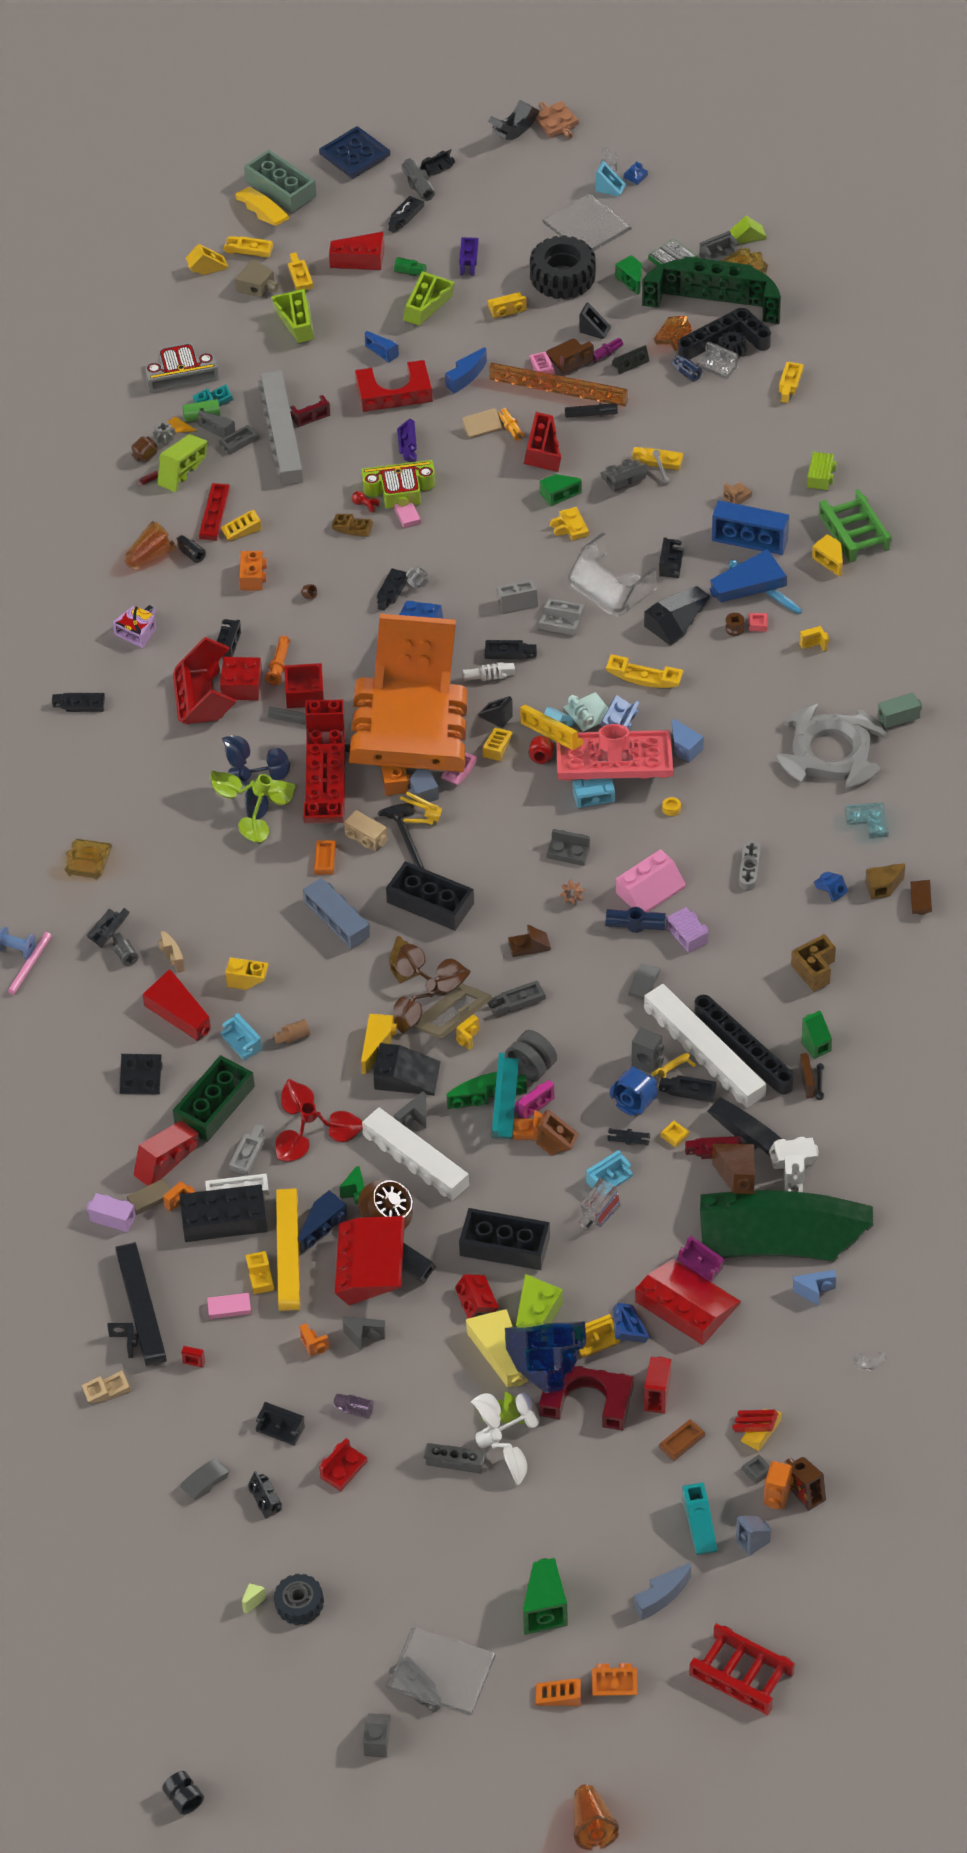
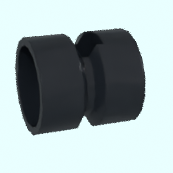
M179 1771L171 1775L162 1786V1790L170 1800H173V1805L181 1815L193 1812L204 1800V1795L194 1785L193 1780L186 1771Z

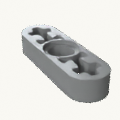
M747 841L743 845L739 873V886L743 890H752L756 887L760 860V845L756 841ZM750 849H753V856H749ZM746 863H753L755 866L747 868L744 865ZM747 875H750L749 882H746Z

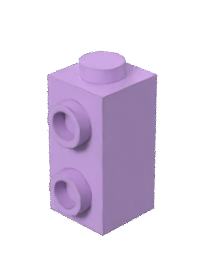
M96 1193L93 1200H90L87 1205L90 1221L124 1232L129 1231L136 1217L134 1204L125 1200L114 1199L109 1195Z

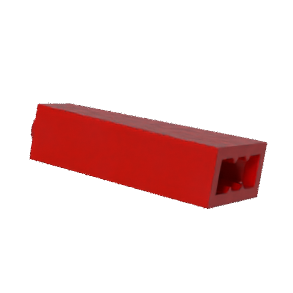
M170 969L143 993V1001L146 1008L196 1041H199L209 1033L211 1029L209 1015Z

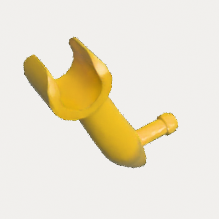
M684 1053L668 1062L662 1068L654 1070L651 1076L659 1074V1082L661 1077L666 1078L667 1073L678 1065L687 1062L692 1067H695L696 1063L689 1059V1053Z

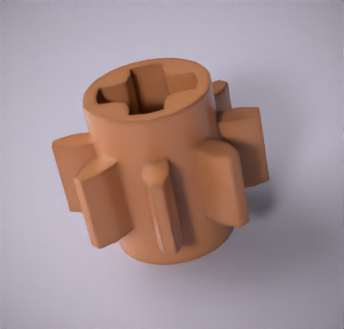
M570 880L568 885L563 884L561 886L564 891L560 896L565 898L564 903L571 901L575 905L577 903L576 899L583 900L581 893L585 889H581L580 881L577 884H573V881ZM571 889L574 890L573 896L571 895Z

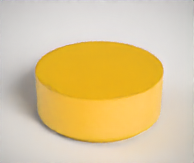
M674 797L666 798L662 802L663 813L667 816L678 815L681 812L680 800Z

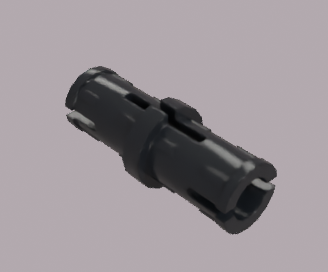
M609 1128L608 1133L616 1134V1136L608 1135V1141L625 1142L626 1145L634 1143L649 1146L650 1141L641 1138L650 1139V1133L634 1132L632 1129H627L626 1131Z

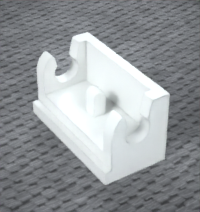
M785 1155L784 1191H791V1188L795 1187L798 1189V1192H803L806 1155Z

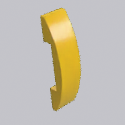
M610 654L606 666V671L620 679L654 688L677 687L683 675V670L665 666L663 671L628 663L629 658Z

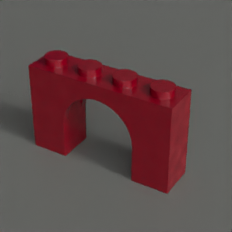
M549 1362L539 1402L540 1416L560 1420L566 1397L578 1388L588 1387L598 1390L606 1399L602 1414V1427L624 1430L634 1388V1376L624 1373H611L606 1370L588 1369L584 1366H571L562 1362Z

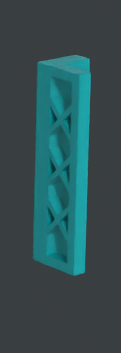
M500 1052L498 1056L491 1138L512 1139L519 1059L505 1058V1053Z

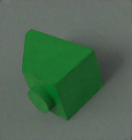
M553 474L539 481L540 494L550 506H554L581 494L582 480L577 477Z

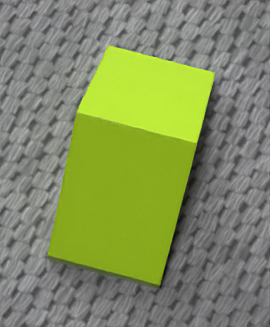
M744 216L729 230L738 244L766 239L763 226L748 216Z

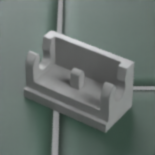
M533 580L496 587L498 603L501 606L502 614L538 606L537 589Z

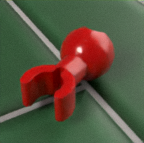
M356 491L352 495L354 504H364L368 506V510L372 513L375 512V506L379 507L380 501L378 499H368L362 491Z

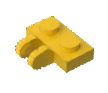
M577 507L559 511L560 517L552 519L549 523L552 528H555L553 532L556 536L569 534L572 541L589 536V530Z

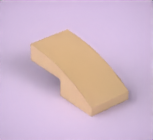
M123 1370L104 1380L99 1376L81 1385L89 1404L110 1400L132 1391Z

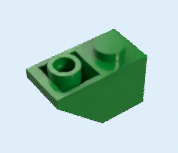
M630 255L615 264V277L637 295L641 291L642 263Z
M820 1010L806 1015L802 1020L801 1043L814 1059L832 1050V1037Z

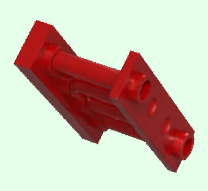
M716 1623L713 1633L716 1641L703 1660H698L695 1657L689 1664V1675L768 1716L773 1706V1698L770 1694L783 1674L790 1677L794 1675L795 1663L788 1657L780 1656L733 1632L731 1628ZM725 1643L736 1650L724 1669L718 1670L712 1667L711 1664ZM745 1653L756 1660L744 1679L739 1681L731 1677V1673ZM763 1664L774 1668L775 1671L763 1690L759 1691L750 1685Z

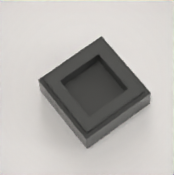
M757 1455L744 1464L742 1470L757 1484L767 1477L770 1466L760 1455Z

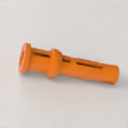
M283 635L279 637L274 659L269 663V672L266 674L265 680L271 685H279L282 682L281 675L284 672V661L291 642L288 636Z

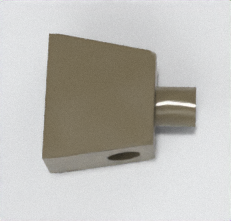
M253 259L235 278L236 292L261 298L268 290L277 292L279 289V283L274 281L273 270Z

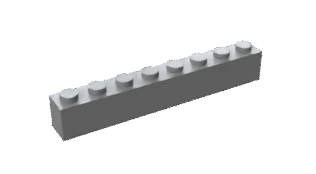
M282 370L261 373V380L258 381L259 391H263L260 394L262 404L265 403L263 405L264 416H268L265 418L266 426L271 429L268 430L269 441L273 440L271 442V451L276 454L273 455L274 465H278L276 467L277 478L281 479L282 485L303 482L302 466Z

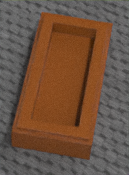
M689 1419L659 1444V1448L675 1461L704 1438L705 1432Z

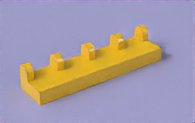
M526 704L520 707L521 724L571 750L583 745L584 740L578 738L577 730Z

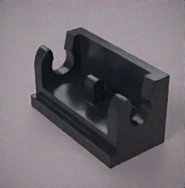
M663 538L659 562L660 577L679 578L684 548L674 547L673 545H681L682 542L680 540Z
M224 619L222 624H227L230 627L221 626L217 642L229 647V651L223 657H233L241 635L240 620Z
M264 1402L256 1419V1422H258L256 1432L295 1446L305 1428L303 1415L268 1402Z

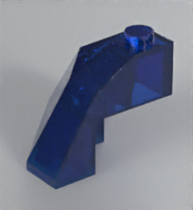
M585 1321L506 1327V1350L517 1371L545 1393L562 1390L567 1373L572 1372L577 1362L576 1355L579 1349H583L586 1344Z

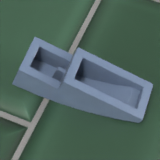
M690 1563L650 1579V1589L634 1595V1608L641 1620L654 1615L678 1596L691 1578Z

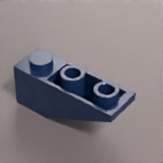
M330 1190L313 1203L298 1238L299 1251L302 1253L306 1249L313 1247L317 1240L322 1236H326L334 1226L342 1223L347 1217L346 1203Z

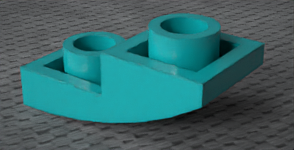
M227 384L212 392L207 388L192 396L195 403L218 399L219 406L234 400Z

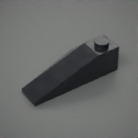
M698 586L658 601L644 611V627L671 646L684 637L690 624L692 625L694 618L701 612L710 595Z

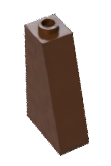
M713 1144L712 1164L731 1191L740 1194H754V1144Z

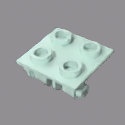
M596 692L581 699L571 695L568 698V705L563 706L582 732L600 725L608 709Z

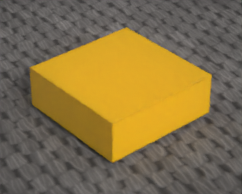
M672 1121L660 1132V1137L675 1148L689 1136V1131L676 1121Z

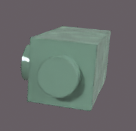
M909 693L879 702L877 716L886 729L919 719L922 703L920 699L916 698L914 693Z

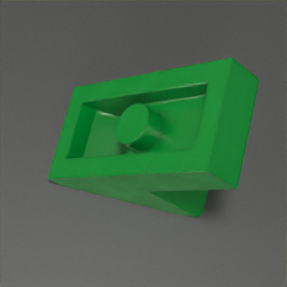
M356 1166L339 1187L340 1198L353 1197L355 1205H358L359 1195L365 1187L360 1166Z

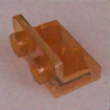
M668 317L654 338L656 345L671 344L674 351H678V340L692 331L687 317Z

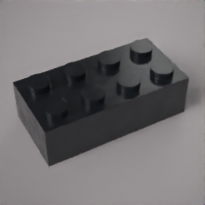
M405 861L387 885L386 898L387 903L456 931L474 905V889Z
M262 1184L179 1194L185 1242L267 1232Z
M468 1208L459 1239L460 1256L541 1270L550 1239V1222Z

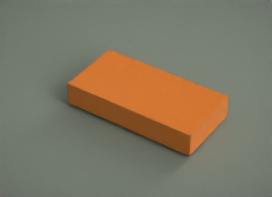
M316 840L314 875H334L336 841Z

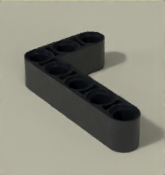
M737 308L681 337L678 340V355L690 360L717 346L719 337H721L722 333L727 334L728 331L742 332L746 340L756 349L766 351L771 346V331L748 309Z

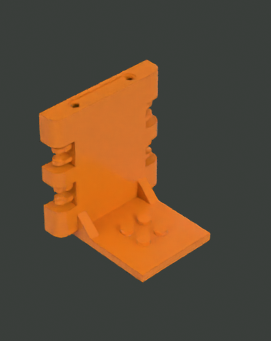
M380 614L374 678L361 677L355 682L353 707H358V709L353 712L351 731L356 733L351 737L349 763L464 772L465 745L461 740L466 738V720L462 716L467 714L468 691L462 685L450 684L456 620Z

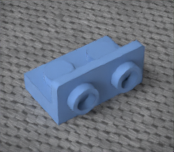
M616 695L609 705L600 726L620 724L629 730L632 725L630 720L634 719L639 711L637 706L640 702L636 700L633 704H630Z

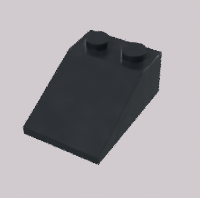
M380 1043L373 1075L374 1089L420 1094L423 1091L426 1095L435 1096L441 1061L401 1045Z

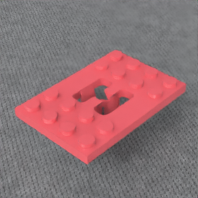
M609 724L600 728L599 732L578 733V738L583 739L584 743L574 750L556 742L558 780L673 777L670 730L629 731L623 725Z

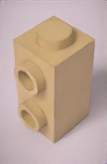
M357 810L344 822L345 834L350 839L360 842L364 847L370 848L375 852L381 846H384L388 840L387 827Z

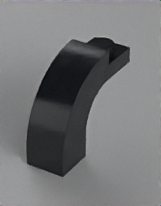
M519 100L516 108L508 118L499 120L491 116L488 122L493 124L494 133L504 139L512 140L518 138L529 129L540 110Z

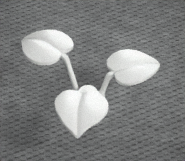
M520 1393L516 1397V1406L521 1416L499 1427L501 1408L498 1401L491 1394H481L475 1397L471 1403L478 1409L488 1427L476 1433V1442L482 1449L492 1446L493 1449L504 1447V1458L517 1486L522 1482L527 1473L526 1458L518 1447L498 1442L502 1438V1430L523 1419L529 1428L536 1427L540 1421L538 1408L528 1394Z

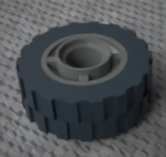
M299 1573L292 1576L289 1575L276 1586V1591L274 1592L276 1610L281 1619L286 1620L287 1623L295 1625L307 1624V1622L315 1620L320 1615L321 1610H323L324 1597L322 1589L314 1577Z

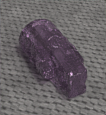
M336 1394L334 1406L342 1409L345 1413L369 1419L373 1412L374 1401L350 1394Z

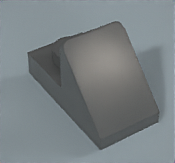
M422 1091L395 1113L394 1118L405 1127H409L416 1120L426 1128V1093Z
M343 1317V1331L359 1350H362L364 1337L385 1339V1320Z

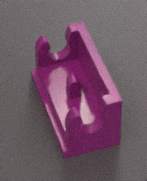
M691 1235L687 1239L685 1247L680 1248L677 1257L679 1262L710 1282L723 1269L724 1259Z

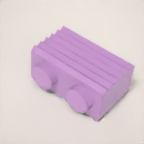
M687 907L666 917V927L688 953L708 943V928L705 924L701 925L697 915L693 911L690 912Z

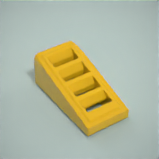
M251 510L221 527V531L228 542L262 530L260 518L255 510Z
M495 727L483 747V757L501 761L513 731Z

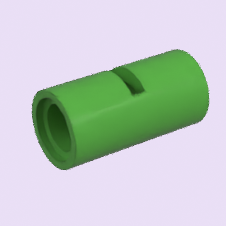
M218 399L182 405L185 423L198 421V413L200 411L221 416Z

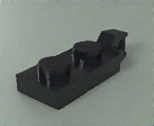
M409 196L391 213L388 231L395 233L399 230L400 226L404 227L424 207V201Z
M391 568L377 595L379 610L385 611L389 602H396L408 579L406 576L407 572Z
M486 640L484 655L485 659L536 658L537 645L523 643V640Z
M105 693L52 694L53 708L66 709V712H103Z
M681 1075L671 1079L661 1077L659 1083V1091L673 1096L707 1102L714 1101L717 1087L716 1081Z

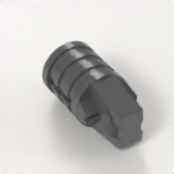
M119 932L113 934L114 945H112V948L124 966L135 964L139 956L129 940H125Z

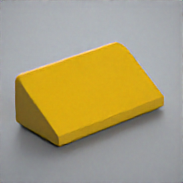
M777 1411L778 1416L771 1432H746L741 1442L760 1451L781 1422L782 1413Z

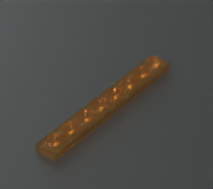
M492 362L489 366V378L493 381L605 403H617V405L625 407L628 402V389Z

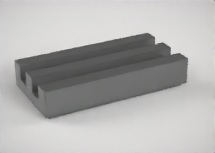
M246 425L219 440V445L223 446V449L227 450L230 455L259 439V436L249 425Z

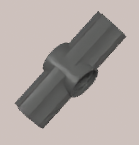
M411 158L406 159L401 165L411 189H415L421 199L431 200L435 195V190L429 182L426 171L421 170L415 160Z

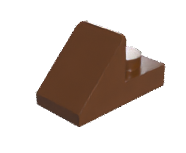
M527 925V934L508 937L512 957L551 950L547 933L531 925Z

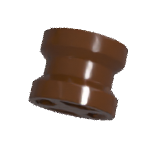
M735 612L727 615L725 627L727 634L739 636L744 632L743 615Z

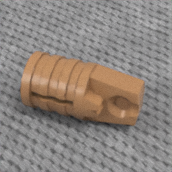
M305 1019L281 1027V1031L272 1034L277 1044L284 1041L288 1044L311 1035Z

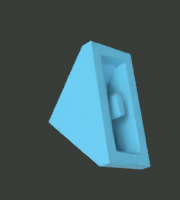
M602 161L596 171V191L620 196L626 186L625 182Z

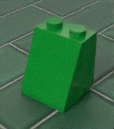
M543 1558L533 1562L523 1605L524 1635L568 1626L567 1600L555 1558Z

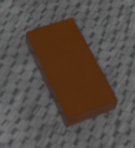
M807 1053L800 1054L799 1067L806 1098H813L815 1096V1082L809 1056Z

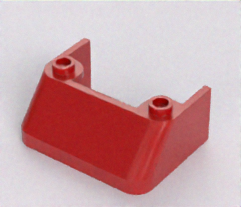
M204 637L175 667L173 681L177 715L180 722L194 724L218 721L236 703V699L212 690L211 680L220 672L219 660L229 651L228 646Z

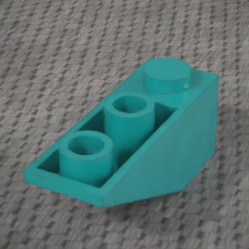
M704 1482L682 1486V1502L696 1555L718 1552Z

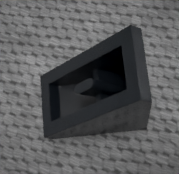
M587 302L579 314V333L604 339L611 326Z
M511 696L489 702L478 714L479 717L503 728L513 717Z

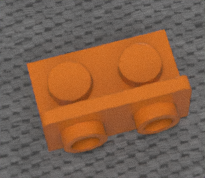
M620 1663L619 1668H610V1664H596V1668H592V1696L638 1695L637 1667L632 1668V1663Z

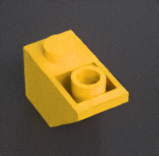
M230 957L225 972L227 987L247 990L263 982L269 963Z

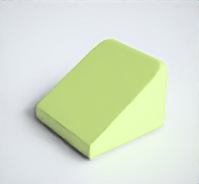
M249 1583L242 1599V1608L245 1614L249 1613L266 1599L264 1587Z

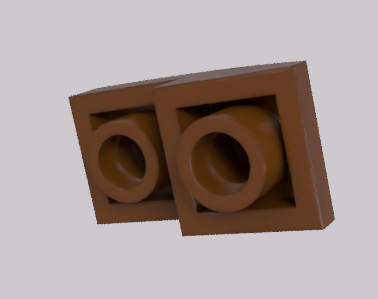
M930 880L911 881L912 914L924 915L932 912Z

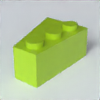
M422 271L405 306L403 321L420 326L452 297L455 282Z
M525 1274L515 1327V1335L519 1345L535 1351L563 1305V1289Z

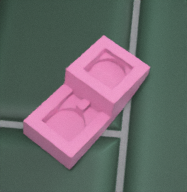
M465 752L464 772L444 771L441 779L458 786L474 767L477 757Z

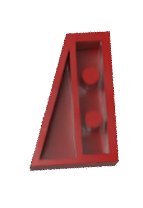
M384 231L331 241L329 248L330 268L381 270L385 248Z
M180 1120L142 1142L138 1146L133 1176L147 1186L161 1180L196 1149L199 1133Z

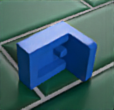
M825 872L814 881L817 889L829 892L832 901H837L848 893L842 875Z

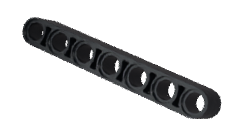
M703 994L695 998L694 1014L743 1062L779 1094L784 1095L792 1091L793 1072L710 996Z
M133 1242L116 1246V1254L145 1365L150 1366L167 1362L137 1244Z

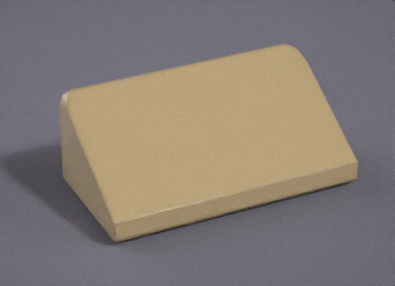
M495 408L469 415L462 419L463 428L469 438L502 429V424Z

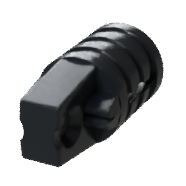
M183 535L177 537L179 550L193 562L199 563L205 558V549L195 541Z

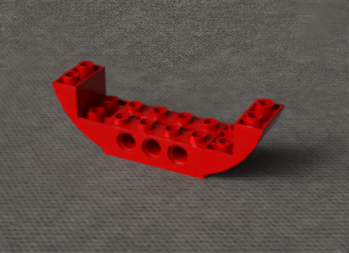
M344 699L305 700L306 786L303 808L304 823H344L346 765Z

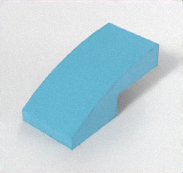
M546 707L545 715L569 727L574 726L575 722L571 716L552 707Z

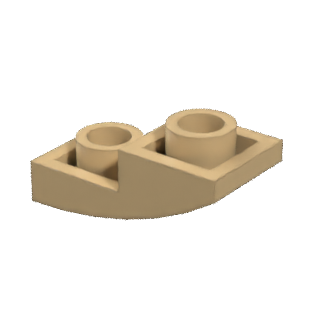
M161 931V940H158L160 952L164 951L165 958H170L171 965L176 966L177 972L185 971L182 953L178 945L169 934Z

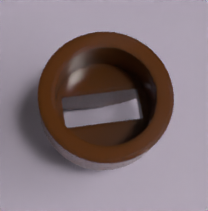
M314 584L304 585L301 594L306 599H314L317 596V588Z

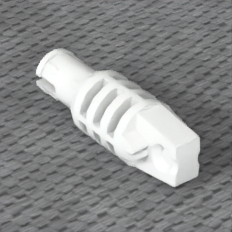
M492 663L491 665H481L475 669L463 670L464 682L479 679L481 681H491V679H504L515 675L514 663Z

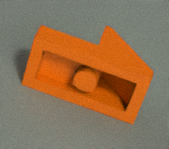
M534 1110V1119L514 1118L513 1139L537 1140L538 1125L543 1114Z

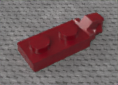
M741 1136L707 1137L685 1141V1154L701 1157V1159H712L713 1144H742Z

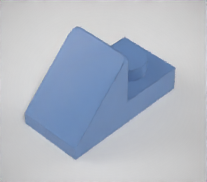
M835 1270L793 1276V1291L816 1305H819V1291H829L836 1288Z

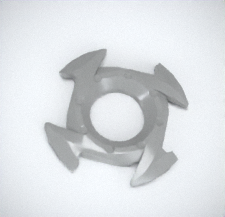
M813 704L799 709L783 721V724L788 727H796L793 755L778 753L777 760L781 767L800 783L806 779V773L810 777L835 780L845 779L849 775L845 788L849 789L867 782L881 770L875 762H868L870 734L885 738L886 733L881 724L865 711L857 710L856 716L840 714H820L814 716L818 704ZM836 734L846 738L851 743L853 749L849 756L842 760L825 761L813 754L810 745L819 736Z

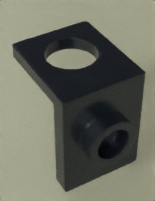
M108 1323L109 1337H127L128 1358H133L134 1347L138 1345V1335L134 1333L133 1323ZM115 1328H122V1329H124L125 1331H123V1332H116V1331H114L113 1329H115Z

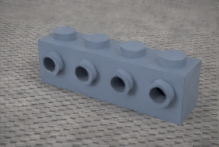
M320 878L303 889L304 902L351 949L370 937L369 922L362 918L357 910L346 902L343 895H339L334 890L331 883H327L323 878Z

